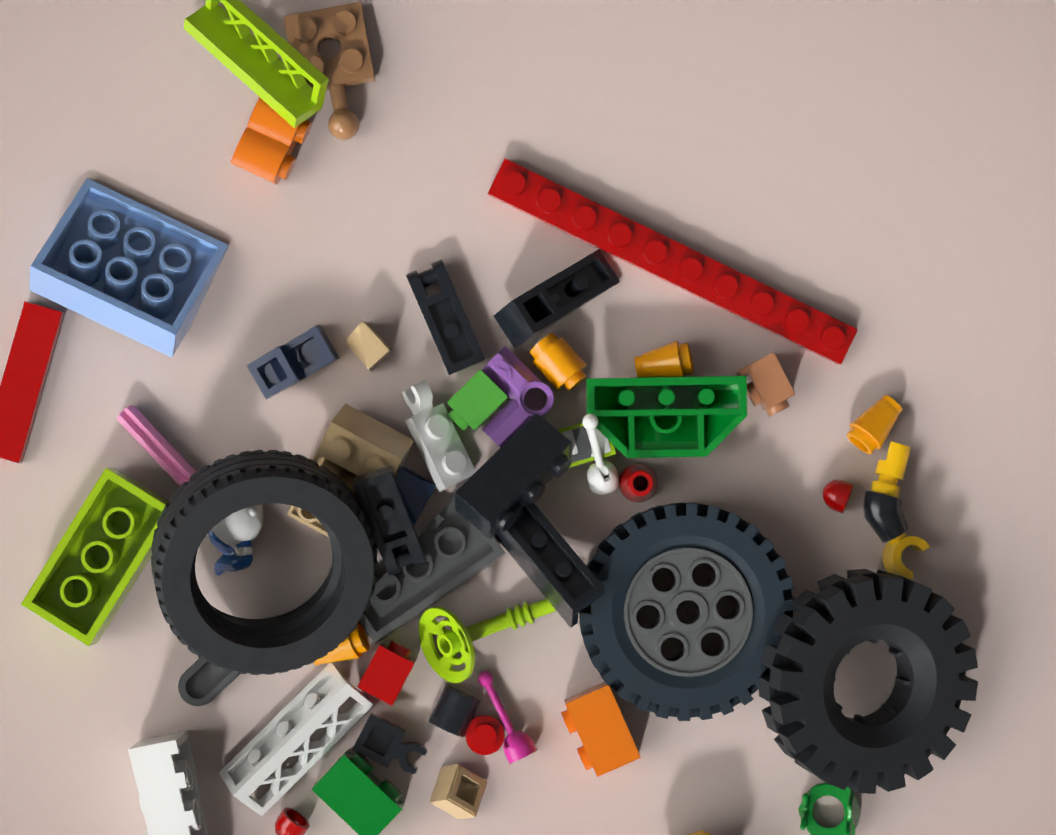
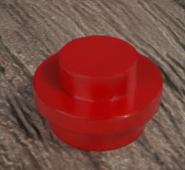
M480 715L472 719L465 734L469 748L480 755H490L498 751L505 738L501 722L490 715Z

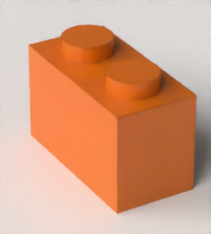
M606 682L564 700L567 710L562 711L561 715L569 733L578 732L583 746L577 748V751L586 770L593 768L596 776L599 777L641 758L611 688Z

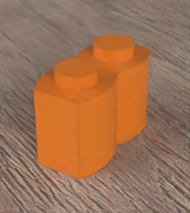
M259 97L230 163L277 185L281 178L287 180L296 160V158L291 157L292 151L297 142L301 144L305 142L312 122L305 120L293 128Z

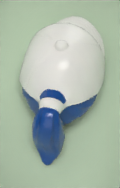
M263 504L250 506L232 513L215 525L208 533L211 543L223 554L214 564L216 575L220 576L225 571L236 572L245 570L251 565L253 561L252 541L260 532L264 519Z

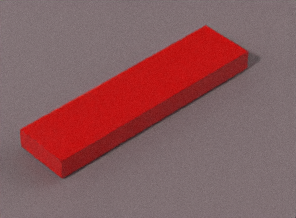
M26 301L23 304L0 385V458L16 463H22L65 315L64 312Z

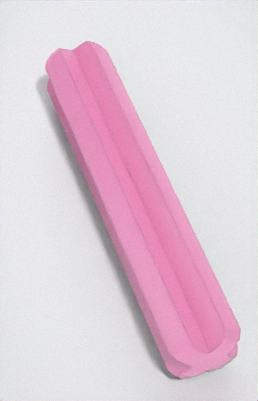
M130 405L118 415L117 419L179 486L184 482H188L190 480L189 477L197 473L135 406Z

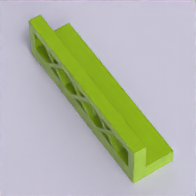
M206 0L205 6L185 18L184 30L293 128L322 109L329 79L241 0ZM219 1L225 5L227 11L219 5ZM249 28L253 30L254 35L251 34ZM277 53L281 55L282 60L279 59ZM305 78L314 85L313 88L307 84Z

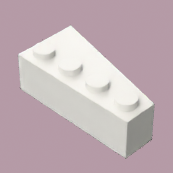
M188 730L142 739L130 747L128 752L139 793L140 807L147 825L146 835H208Z

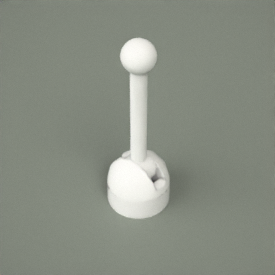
M587 414L584 416L582 424L588 429L595 458V464H591L587 471L588 485L593 493L600 495L609 494L615 491L620 484L618 471L613 463L602 458L596 431L598 418L594 414Z

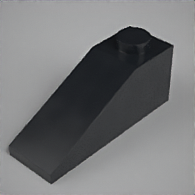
M600 249L513 299L493 316L515 349L617 285L620 281Z

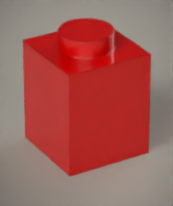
M391 640L389 645L381 642L357 688L393 706L416 662V659L410 657L412 650L394 640Z

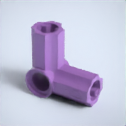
M506 346L482 369L511 399L482 429L500 448L536 413L541 417L547 414L554 400L549 386L544 384ZM535 388L541 389L547 396L546 406L538 411L530 410L524 402L526 393Z

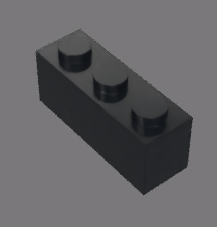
M536 413L454 493L455 510L489 539H492L499 531H507L516 521L518 512L527 503L529 505L534 504L542 496L545 485L553 477L560 478L569 469L572 463V442Z

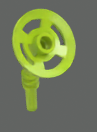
M547 599L531 604L525 601L523 602V607L516 604L514 610L508 607L503 614L465 628L461 620L450 610L443 607H433L426 610L420 618L418 630L420 645L426 660L441 678L451 683H460L468 679L474 669L475 653L473 641L510 627L516 630L519 624L521 627H525L527 621L530 624H534L536 618L556 612V610ZM438 616H445L449 618L442 620L440 622H437L435 620ZM445 626H451L452 629L447 630ZM433 634L438 635L437 646L440 652L443 654V657H441L437 651L433 639ZM461 652L462 657H456V653ZM463 663L466 665L463 670L453 668V665H461Z

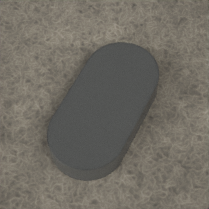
M199 658L181 675L178 691L181 698L189 705L203 706L218 696L241 673L224 670L222 667L212 665L210 661H204Z

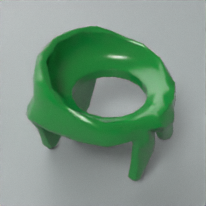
M826 782L816 784L802 795V803L798 808L801 817L800 829L805 830L807 828L810 835H855V829L861 815L859 800L853 790L848 787L842 790ZM823 796H832L842 803L845 814L839 825L827 828L816 822L813 816V806L817 799Z

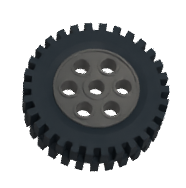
M671 503L651 507L649 510L642 513L638 512L629 517V520L619 524L606 539H603L597 547L598 550L587 564L590 571L605 587L604 595L579 612L580 631L594 667L598 670L606 684L616 691L618 696L625 701H630L636 708L644 712L647 710L654 712L657 717L668 719V716L677 717L679 721H690V717H700L701 720L713 719L712 714L722 712L723 715L733 712V706L739 703L745 706L754 700L751 695L759 689V677L771 674V668L763 665L761 659L765 645L778 646L782 638L772 631L773 627L782 613L793 618V610H796L791 603L795 599L792 597L791 588H794L792 578L785 571L784 567H786L782 556L776 553L773 549L775 546L759 532L758 528L741 519L740 516L718 507L698 503ZM701 563H708L713 569V578L706 585H697L692 578L693 569ZM660 568H668L674 575L672 586L666 590H658L652 583L653 574ZM726 595L733 596L737 601L736 612L730 617H721L716 609L718 600ZM685 600L694 601L698 607L697 616L690 622L680 621L676 614L678 605ZM645 605H652L658 610V620L650 627L641 626L636 619L638 610ZM707 633H718L722 639L720 649L713 654L704 653L701 649L702 638ZM675 637L681 640L682 651L676 658H665L661 654V645L667 638Z

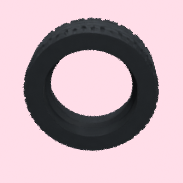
M245 451L239 455L232 454L224 459L220 458L210 466L206 465L199 472L190 476V480L184 482L170 498V503L166 504L162 510V514L157 522L158 528L154 531L151 546V567L156 594L164 619L170 624V629L177 636L178 640L183 645H187L188 650L193 654L198 655L204 661H210L216 667H222L228 671H237L241 674L271 675L277 672L285 673L289 670L302 668L304 665H310L317 659L328 655V652L335 650L356 629L357 623L363 619L365 611L371 603L370 598L375 591V583L377 582L376 570L378 569L377 550L374 545L375 541L372 531L360 505L348 486L341 482L335 473L325 466H319L312 459L299 454L292 455L291 452ZM270 503L295 506L310 512L317 518L326 530L331 542L332 566L322 586L305 603L292 611L276 617L246 619L235 617L216 609L203 596L195 574L198 547L212 528L224 518L250 506Z

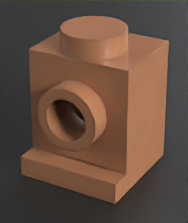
M774 352L735 372L736 376H747L749 382L747 383V395L754 406L760 404L762 409L766 410L769 417L789 407L787 399L796 395Z

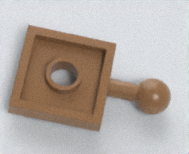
M361 2L283 16L288 43L329 79L327 90L330 91L334 111L328 120L330 133L340 140L351 139L359 130V119L353 111L348 109L345 87L376 81ZM333 39L340 43L341 49L338 55L333 58H325L319 54V47L325 40ZM305 78L307 84L313 88L314 85Z

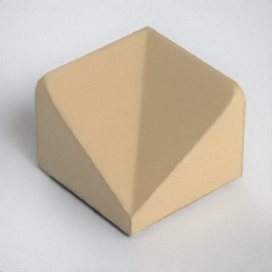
M362 321L346 340L347 346L369 371L373 370L392 353V349L366 321Z
M460 764L443 766L440 769L429 803L458 819L476 817L487 780Z

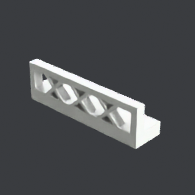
M329 663L219 774L235 798L263 816L374 704L349 682L336 665ZM350 696L357 701L347 713L338 714V708ZM327 727L326 734L320 740L309 742L310 735L316 729ZM299 755L298 762L292 768L281 770L282 763L288 757ZM271 783L270 790L259 800L251 796L260 785Z

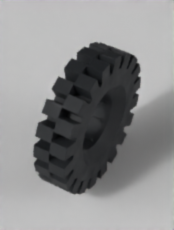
M868 569L847 570V578L833 574L817 582L820 589L818 594L805 589L791 602L798 611L795 617L791 618L782 613L773 627L772 631L782 638L778 646L766 644L761 659L763 665L771 668L769 676L759 677V697L770 702V706L762 709L767 728L779 734L774 740L781 750L795 760L794 763L821 780L842 790L848 787L856 793L875 794L876 786L890 792L906 787L905 774L920 780L934 769L928 759L931 754L943 760L946 759L956 746L947 736L950 728L964 733L972 714L959 708L962 700L976 701L978 681L966 676V671L978 668L976 650L962 643L971 636L964 620L951 615L955 608L943 596L931 592V588L900 575L882 570H877V573ZM878 639L884 640L890 647L889 653L895 656L897 665V677L895 678L896 682L891 695L878 710L867 716L855 714L854 718L845 717L841 712L843 707L836 702L834 696L835 674L840 662L858 644L865 641L877 644Z

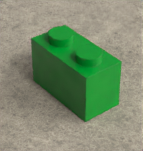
M346 750L314 784L311 790L358 835H379L402 810L404 803L400 798L403 794L389 780L385 779L381 782L371 773L374 769L373 765L362 754L356 752L352 755Z

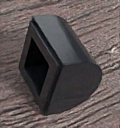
M445 684L429 718V722L449 733L465 737L481 700Z

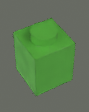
M480 369L447 402L452 408L447 415L463 431L468 426L476 431L508 399V396Z

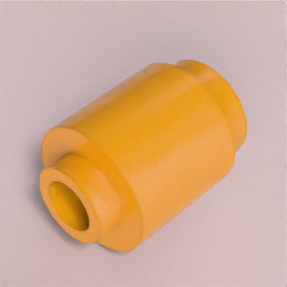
M554 332L545 336L529 352L535 359L533 361L534 365L557 391L565 387L569 392L586 377L582 371L587 364L563 337L558 338Z

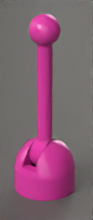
M482 671L478 675V682L486 688L508 733L504 739L503 750L509 764L536 752L537 748L533 739L527 733L515 731L492 684L493 675L489 671Z

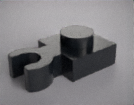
M372 712L353 747V750L385 767H388L392 758L399 760L401 768L410 774H416L418 767L408 762V753L416 751L425 756L428 749L419 742L407 744L401 741L406 730Z

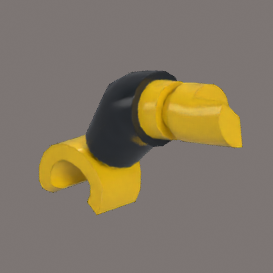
M890 442L886 460H878L875 474L879 475L878 481H873L871 490L865 492L863 504L864 518L883 543L888 542L882 552V561L885 569L890 573L907 579H914L913 570L905 568L902 564L901 554L907 546L912 547L914 551H924L930 546L925 540L916 536H907L905 533L909 528L901 510L902 500L899 499L901 487L897 486L898 480H903L911 447Z

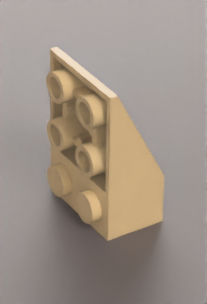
M345 403L331 421L313 460L319 466H325L335 473L341 482L348 486L360 505L353 487L352 478L387 466H391L396 477L414 440ZM290 506L286 515L329 537L322 524L310 512Z

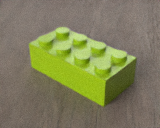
M105 468L21 605L88 647L98 643L152 556L153 535L155 529L158 528V519L165 505L170 502L116 468Z

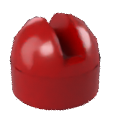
M844 480L829 482L824 487L822 495L828 508L843 514L854 484Z
M286 807L277 817L275 833L277 835H304L310 825L302 814Z

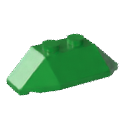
M747 376L586 379L587 414H594L598 418L596 428L626 458L707 457L747 417Z

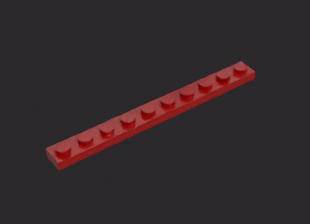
M504 158L488 191V196L837 365L842 364L858 329L506 158Z

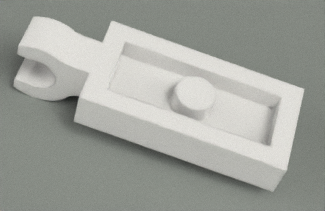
M426 380L403 391V397L414 415L405 422L438 491L440 492L470 478L476 472L451 418L447 415L448 412L444 404L433 407L432 391Z

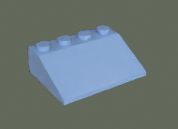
M87 178L31 264L30 291L173 357L199 310L227 252L228 244Z

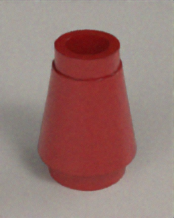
M637 463L626 467L619 478L621 493L632 502L641 503L651 499L658 488L656 473L645 464ZM639 475L647 479L648 484L645 485L646 488L643 491H638L633 486V480Z

